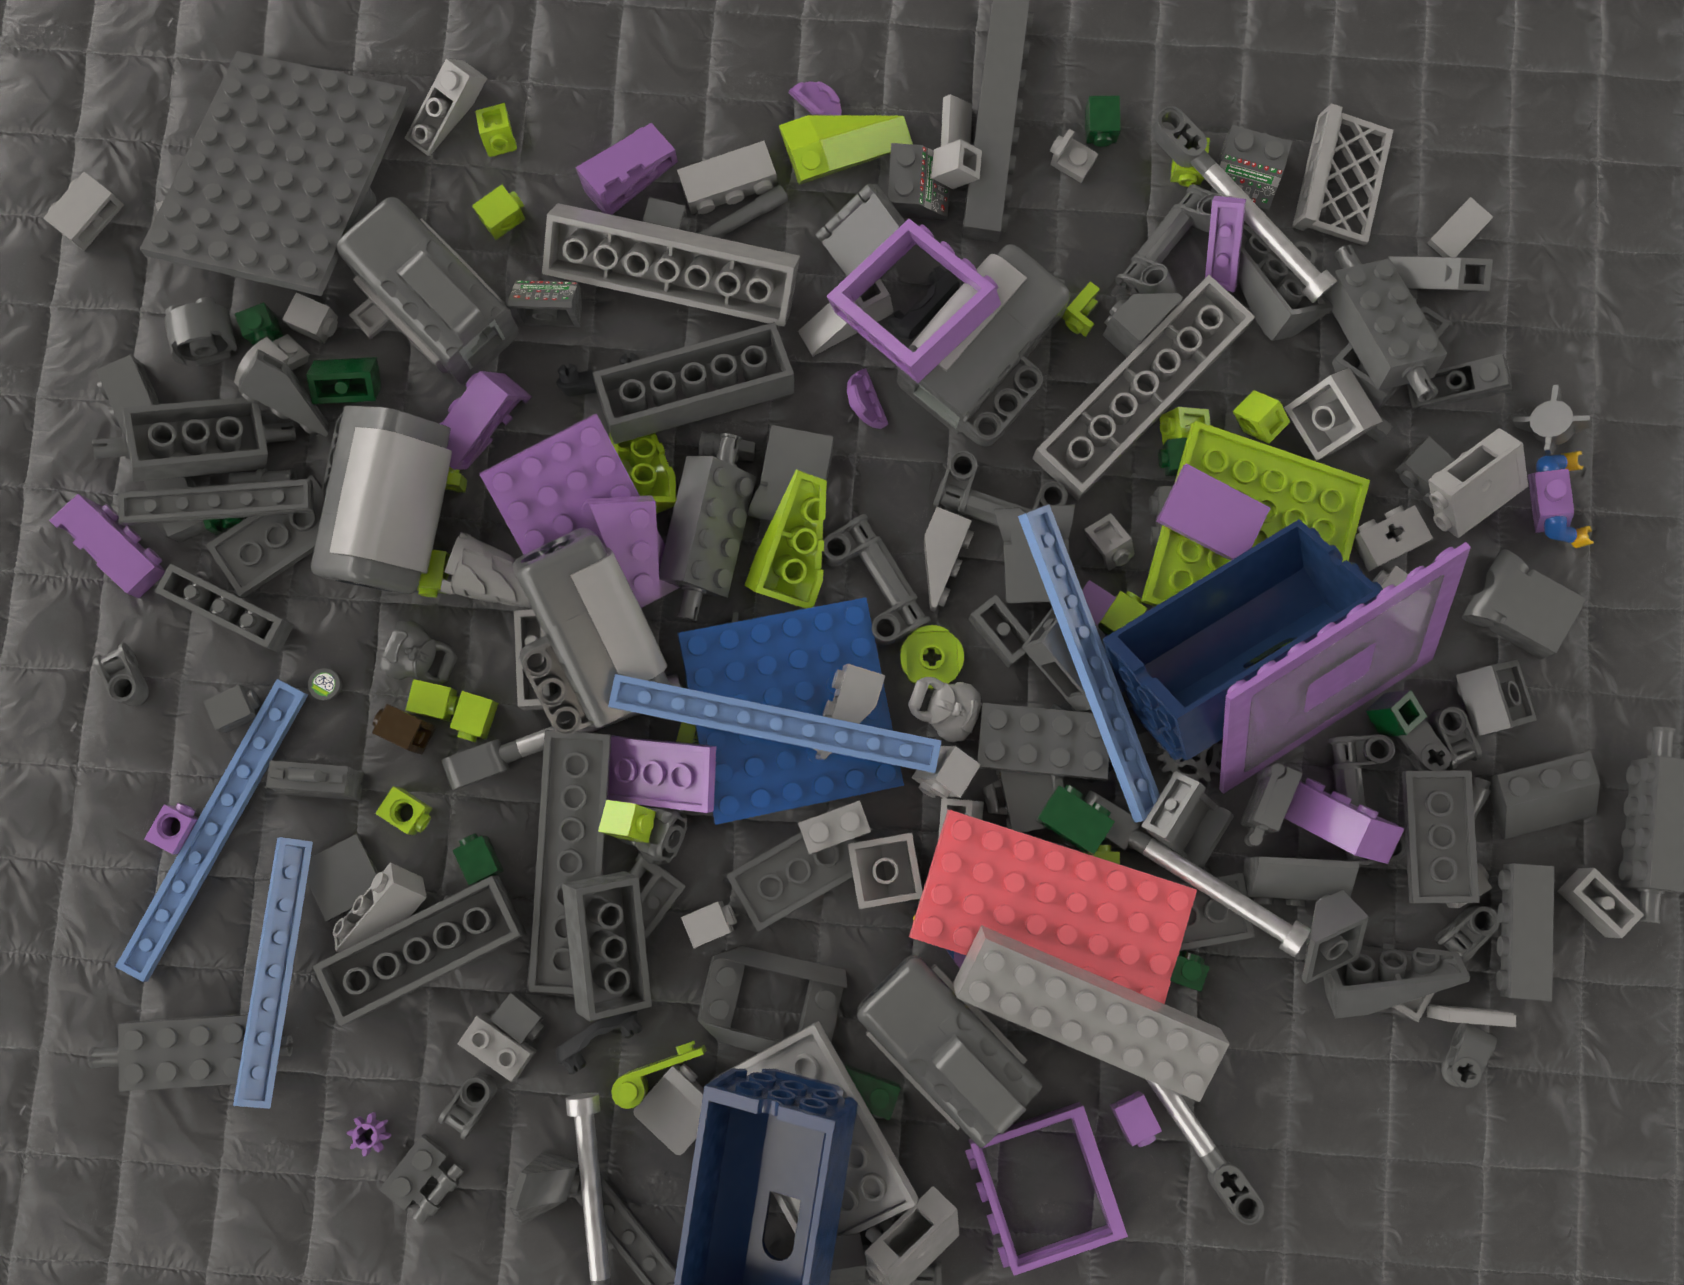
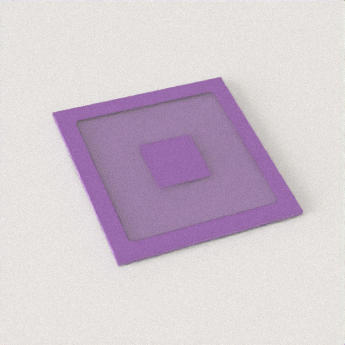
M1465 542L1456 549L1453 547L1445 549L1436 557L1435 562L1426 568L1423 565L1415 568L1407 575L1406 580L1395 587L1394 584L1387 586L1377 595L1376 600L1368 605L1364 603L1357 605L1347 614V618L1340 623L1335 624L1332 622L1327 624L1318 632L1317 637L1307 644L1305 641L1299 642L1288 651V656L1277 663L1275 660L1266 663L1258 670V675L1247 682L1244 679L1240 680L1228 689L1225 701L1219 787L1223 794L1433 660L1471 548L1469 544Z

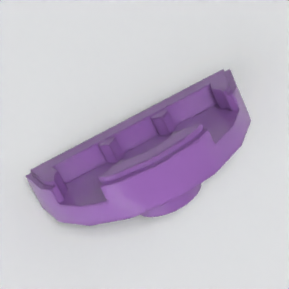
M801 82L788 92L812 115H841L842 113L839 97L831 87L823 82Z
M867 369L856 372L847 382L849 405L864 423L872 428L882 429L888 425V421Z

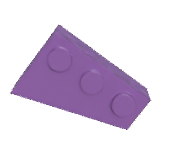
M650 123L645 127L637 129L630 136L575 168L584 192L603 213L613 215L675 165L678 160L672 145Z
M479 371V373L473 374L466 383V391L461 398L459 397L452 402L448 408V416L443 422L439 423L451 428L447 449L452 451L450 467L454 470L468 469L493 441L490 436L501 422L507 425L513 419L509 415L513 408L521 400L526 404L532 396L505 373Z
M77 494L49 521L56 528L60 527L68 531L75 539L72 543L80 550L84 548L97 562L96 565L123 591L140 598L163 577L165 570L160 565L162 559L152 549L148 547L145 550L138 543L141 537L129 526L124 528L117 521L119 514L108 504L101 506Z
M649 495L587 499L606 548L609 547L613 551L636 599L660 598L656 502L654 498Z
M1307 778L1305 783L1299 781L1285 819L1355 856L1385 864L1389 863L1404 828L1377 816L1378 812L1367 806L1359 804L1357 807L1351 804L1352 799L1341 793L1333 791L1332 794L1325 792V785Z

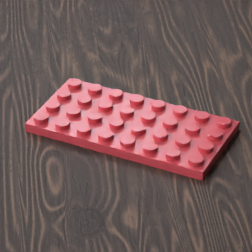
M948 810L909 937L967 955L982 925L1165 1004L1171 983L1170 978L1179 955L1197 889L953 810Z

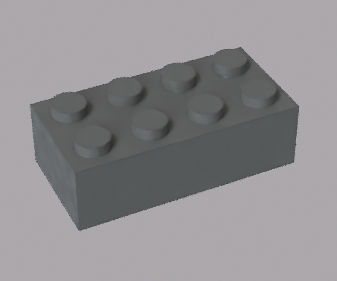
M622 871L562 883L576 1013L588 1021H593L652 1007L639 878Z

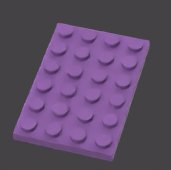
M597 414L480 473L484 484L523 554L583 527L591 529L604 543L587 499L639 496ZM657 530L658 565L660 568L665 543ZM659 580L660 598L680 588ZM659 598L637 599L642 608Z

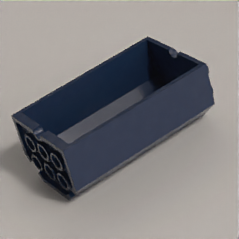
M1298 519L1103 638L1107 657L1120 691H1125L1128 700L1133 705L1131 709L1139 722L1174 760L1180 758L1189 760L1223 739L1225 701L1228 694L1227 691L1232 685L1243 679L1246 682L1258 675L1257 672L1263 665L1272 660H1275L1277 663L1288 656L1287 653L1293 646L1302 641H1305L1307 644L1317 637L1318 632L1324 626L1332 622L1335 624L1340 623L1347 618V614L1354 607L1362 603L1368 605L1376 600L1377 595L1383 590L1378 582H1372L1363 575L1362 570L1357 564L1349 563L1347 560L1342 562L1343 557L1338 548L1327 544L1315 528H1309L1301 520ZM1288 643L1287 645H1285L1284 647L1280 648V649L1277 650L1276 652L1272 653L1271 655L1267 656L1266 658H1264L1263 660L1259 661V662L1256 663L1255 665H1253V666H1251L1250 668L1246 669V668H1247L1248 666H1250L1251 664H1253V663H1255L1256 661L1260 660L1261 658H1263L1264 656H1266V655H1268L1269 653L1273 652L1274 650H1276L1277 648L1281 647L1282 645Z
M732 1068L704 1086L674 1285H829L858 1102L852 1097H845L844 1099L842 1097L843 1090L838 1085L778 1069H762V1072H753L747 1075L748 1071L746 1069ZM772 1192L801 1200L793 1251L789 1257L782 1259L771 1255L765 1246V1232Z

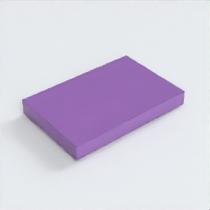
M1186 463L1183 465L1156 522L1231 561L1252 548L1270 507Z

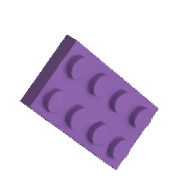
M612 735L608 800L694 812H713L716 746Z

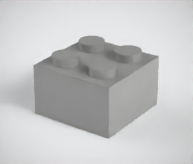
M1350 368L1328 376L1284 407L1316 461L1337 452L1383 422Z

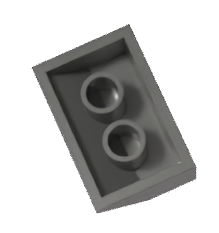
M1591 751L1575 753L1483 777L1484 780L1491 782L1489 790H1492L1489 798L1502 839L1597 815L1600 780Z
M1260 856L1244 858V881L1247 897H1253V901L1258 904L1272 905L1273 898L1286 899V905L1306 906V900H1319L1325 895H1332L1341 890H1344L1351 897L1359 869V862Z

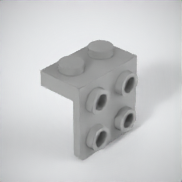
M679 1064L673 1065L634 1109V1116L676 1155L683 1154L697 1138L704 1088L696 1081L698 1076L685 1064L682 1066Z

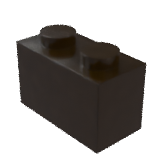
M386 704L385 708H381L374 717L372 725L375 727L372 733L405 750L422 755L437 726L402 709Z

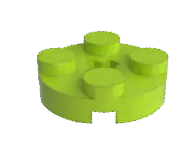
M937 625L922 626L909 635L902 645L900 653L901 668L908 680L915 685L917 680L924 677H933L943 683L950 684L956 679L963 667L964 651L962 644L944 627ZM928 649H934L935 654L941 655V660L936 661L935 666H929V662L923 660V655L928 654ZM931 685L928 686V689L934 690Z

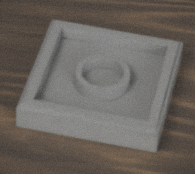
M1429 1004L1427 1006V1017L1456 1023L1516 1027V1015L1514 1013Z

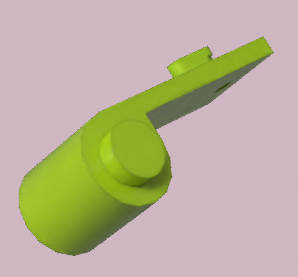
M691 1041L677 1046V1055L626 1072L613 1084L611 1093L614 1102L619 1107L625 1109L636 1107L648 1094L647 1074L704 1055L707 1051L705 1045L693 1048L695 1041Z

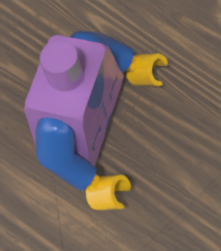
M1581 451L1541 457L1536 462L1537 472L1528 474L1535 533L1545 532L1548 538L1571 543L1574 548L1594 544V541H1591L1588 533L1592 532L1590 526L1578 529L1570 527L1574 515V505L1569 471L1583 469V466H1580L1578 463V455H1582Z

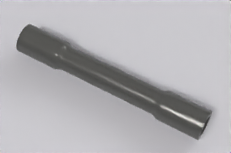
M779 184L758 196L753 202L703 231L696 233L722 238L758 216L767 214L788 202L789 199L783 187Z

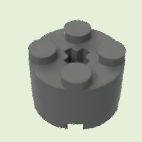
M203 297L196 300L195 303L183 306L174 305L165 310L166 317L164 322L171 356L174 361L187 365L186 360L196 361V366H208L227 360L231 357L230 351L232 349L236 351L237 346L229 311L225 307L216 304L215 299Z

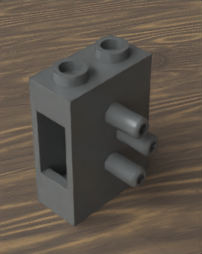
M1052 607L1022 648L1075 711L1090 710L1091 707ZM1095 624L1100 639L1102 641L1103 647L1105 649L1103 638H1105L1106 636Z

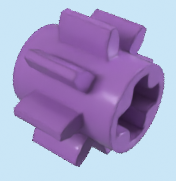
M375 1112L368 1115L367 1122L361 1116L355 1118L354 1122L357 1127L346 1133L352 1136L353 1144H351L350 1149L356 1147L362 1149L363 1156H367L371 1152V1147L376 1152L382 1151L384 1146L381 1141L391 1137V1134L385 1130L388 1120H376ZM371 1128L374 1134H372L371 1139L367 1140L364 1135Z

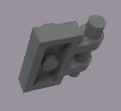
M423 1134L379 1190L403 1210H406L414 1200L419 1205V1209L413 1215V1219L423 1225L429 1216H434L440 1209L439 1203L449 1191L453 1192L458 1186V1179L465 1169L456 1162L448 1171L442 1167V1163L449 1154ZM433 1176L439 1183L428 1195L422 1189Z

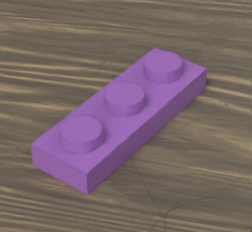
M1214 196L1211 209L1205 278L1210 275L1224 289L1235 292L1238 280L1246 199Z

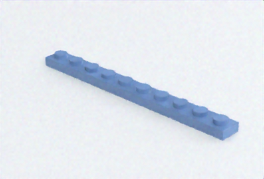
M1050 504L1022 514L1018 518L1134 822H1142L1147 818L1160 794Z
M615 674L608 705L610 708L931 773L936 772L941 747V740Z
M279 679L275 681L118 960L116 968L142 982L149 981L308 694Z

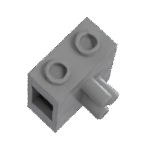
M1498 428L1470 450L1463 452L1459 458L1440 472L1433 474L1432 478L1428 480L1431 493L1429 497L1433 504L1434 522L1442 531H1449L1457 538L1461 537L1528 487L1522 442Z
M934 1186L917 1201L916 1206L897 1214L896 1216L899 1219L895 1223L890 1219L880 1222L879 1228L884 1232L883 1234L875 1226L870 1227L866 1231L865 1237L872 1243L865 1251L866 1270L869 1273L870 1278L868 1282L870 1285H910L959 1236L957 1208Z

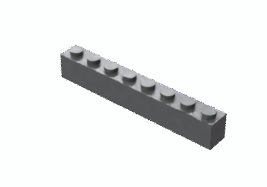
M1030 0L992 1L974 138V147L982 150L980 179L968 185L962 238L998 242L1000 233L1007 231L1009 214L1003 213L1004 203H1010L1012 184H1007L1008 174H1014L1016 156L1010 154L1011 145L1017 146L1020 127L1014 126L1015 116L1021 117L1023 98L1018 97V89L1024 88L1027 69H1021L1022 59L1028 60L1030 41L1025 40L1026 31L1031 32L1034 13L1028 12Z

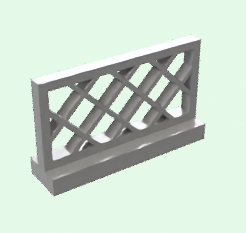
M1331 103L1317 118L1292 227L1302 231L1311 228L1364 246L1369 241L1393 130L1341 113L1343 107ZM1341 123L1350 126L1356 137L1346 142L1339 131ZM1370 133L1382 137L1381 146L1373 151L1365 137ZM1358 140L1366 156L1356 161L1348 145ZM1339 150L1343 152L1349 163L1348 166L1341 170L1338 169L1333 160L1334 153ZM1367 159L1370 160L1375 169L1374 176L1369 179L1366 178L1359 166L1360 163ZM1352 168L1360 184L1350 189L1342 173ZM1335 178L1343 192L1335 198H1332L1327 189V182ZM1363 187L1369 198L1367 205L1360 207L1352 193ZM1343 197H1346L1354 211L1343 217L1335 203ZM1327 206L1336 219V222L1331 225L1319 221L1321 209ZM1356 215L1362 225L1361 234L1352 232L1346 220Z

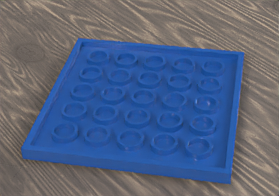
M866 597L677 633L688 689L823 716L827 701H833L836 689L832 688V682L837 669L842 670L844 665L851 664L882 674ZM883 683L877 706L860 724L893 731ZM695 725L698 743L700 745L716 746L714 811L712 812L715 825L904 786L900 766L837 753H831L826 759L820 760L816 759L817 751L813 750V748Z

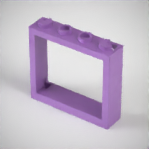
M910 219L902 224L827 295L834 312L917 383L928 375L1001 305L997 293L999 287L988 275L982 277L968 259L963 258L961 260L958 258L949 244L945 241L939 243L934 239L933 234L923 224L918 226ZM916 244L961 281L969 284L978 292L913 353L854 302Z
M1080 1102L1013 1124L1003 1134L998 1133L983 1147L985 1148L1070 1118L1072 1120L1107 1225L1017 1256L982 1148H979L972 1139L968 1140L971 1149L965 1152L971 1170L978 1168L981 1181L977 1182L976 1186L982 1203L989 1202L992 1214L986 1216L992 1234L999 1233L1003 1244L1002 1247L997 1248L1004 1268L1010 1266L1014 1276L1128 1237L1084 1106Z

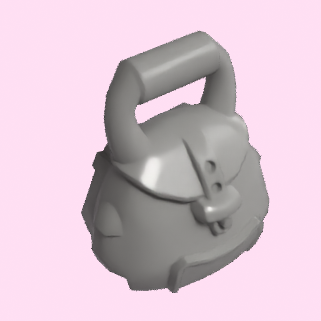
M924 677L917 680L908 706L912 715L921 721L931 724L938 735L945 741L955 742L964 741L972 733L982 703L980 693L971 684L964 682L947 684L933 677ZM931 685L935 690L930 698L928 709L925 712L920 711L928 686Z

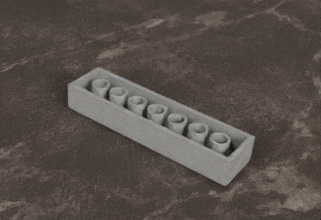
M557 203L547 214L542 274L770 324L775 322L776 325L784 327L791 313L800 256Z
M1208 275L1036 449L1032 459L1052 478L1061 483L1067 492L1078 501L1247 329L1255 316L1214 278Z
M982 925L953 982L955 995L959 1000L1198 1102L1201 1101L1230 1044L1219 1027Z

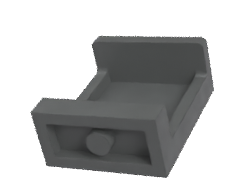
M1175 771L1141 827L1166 847L1198 867L1203 868L1234 818V814L1213 802L1204 793L1206 787L1202 783Z

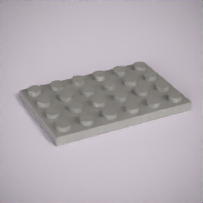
M819 1021L732 1067L746 1069L748 1071L747 1075L753 1072H762V1069H778L838 1085L843 1090L842 1097L844 1099L845 1097H852L858 1102L837 1237L860 1233L916 1206L919 1200L916 1192ZM723 1072V1073H721V1074L715 1076L712 1080H714V1079H716L717 1077L721 1076V1075L724 1074L725 1072ZM772 1192L794 1233H796L801 1200Z

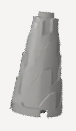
M460 532V537L458 536L445 569V572L449 574L448 579H442L440 591L448 595L457 594L487 602L531 608L513 572V563L516 558L471 537V534Z

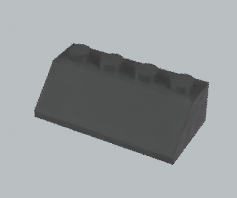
M1516 863L1503 864V870H1500L1498 876V885L1502 890V903L1498 906L1497 915L1498 921L1502 923V933L1497 940V953L1501 956V970H1498L1496 974L1497 989L1500 990V996L1552 1001L1554 866Z

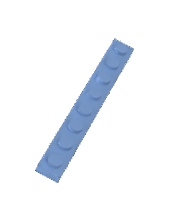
M283 837L277 838L233 1106L268 1109L271 1107L311 858L312 841Z

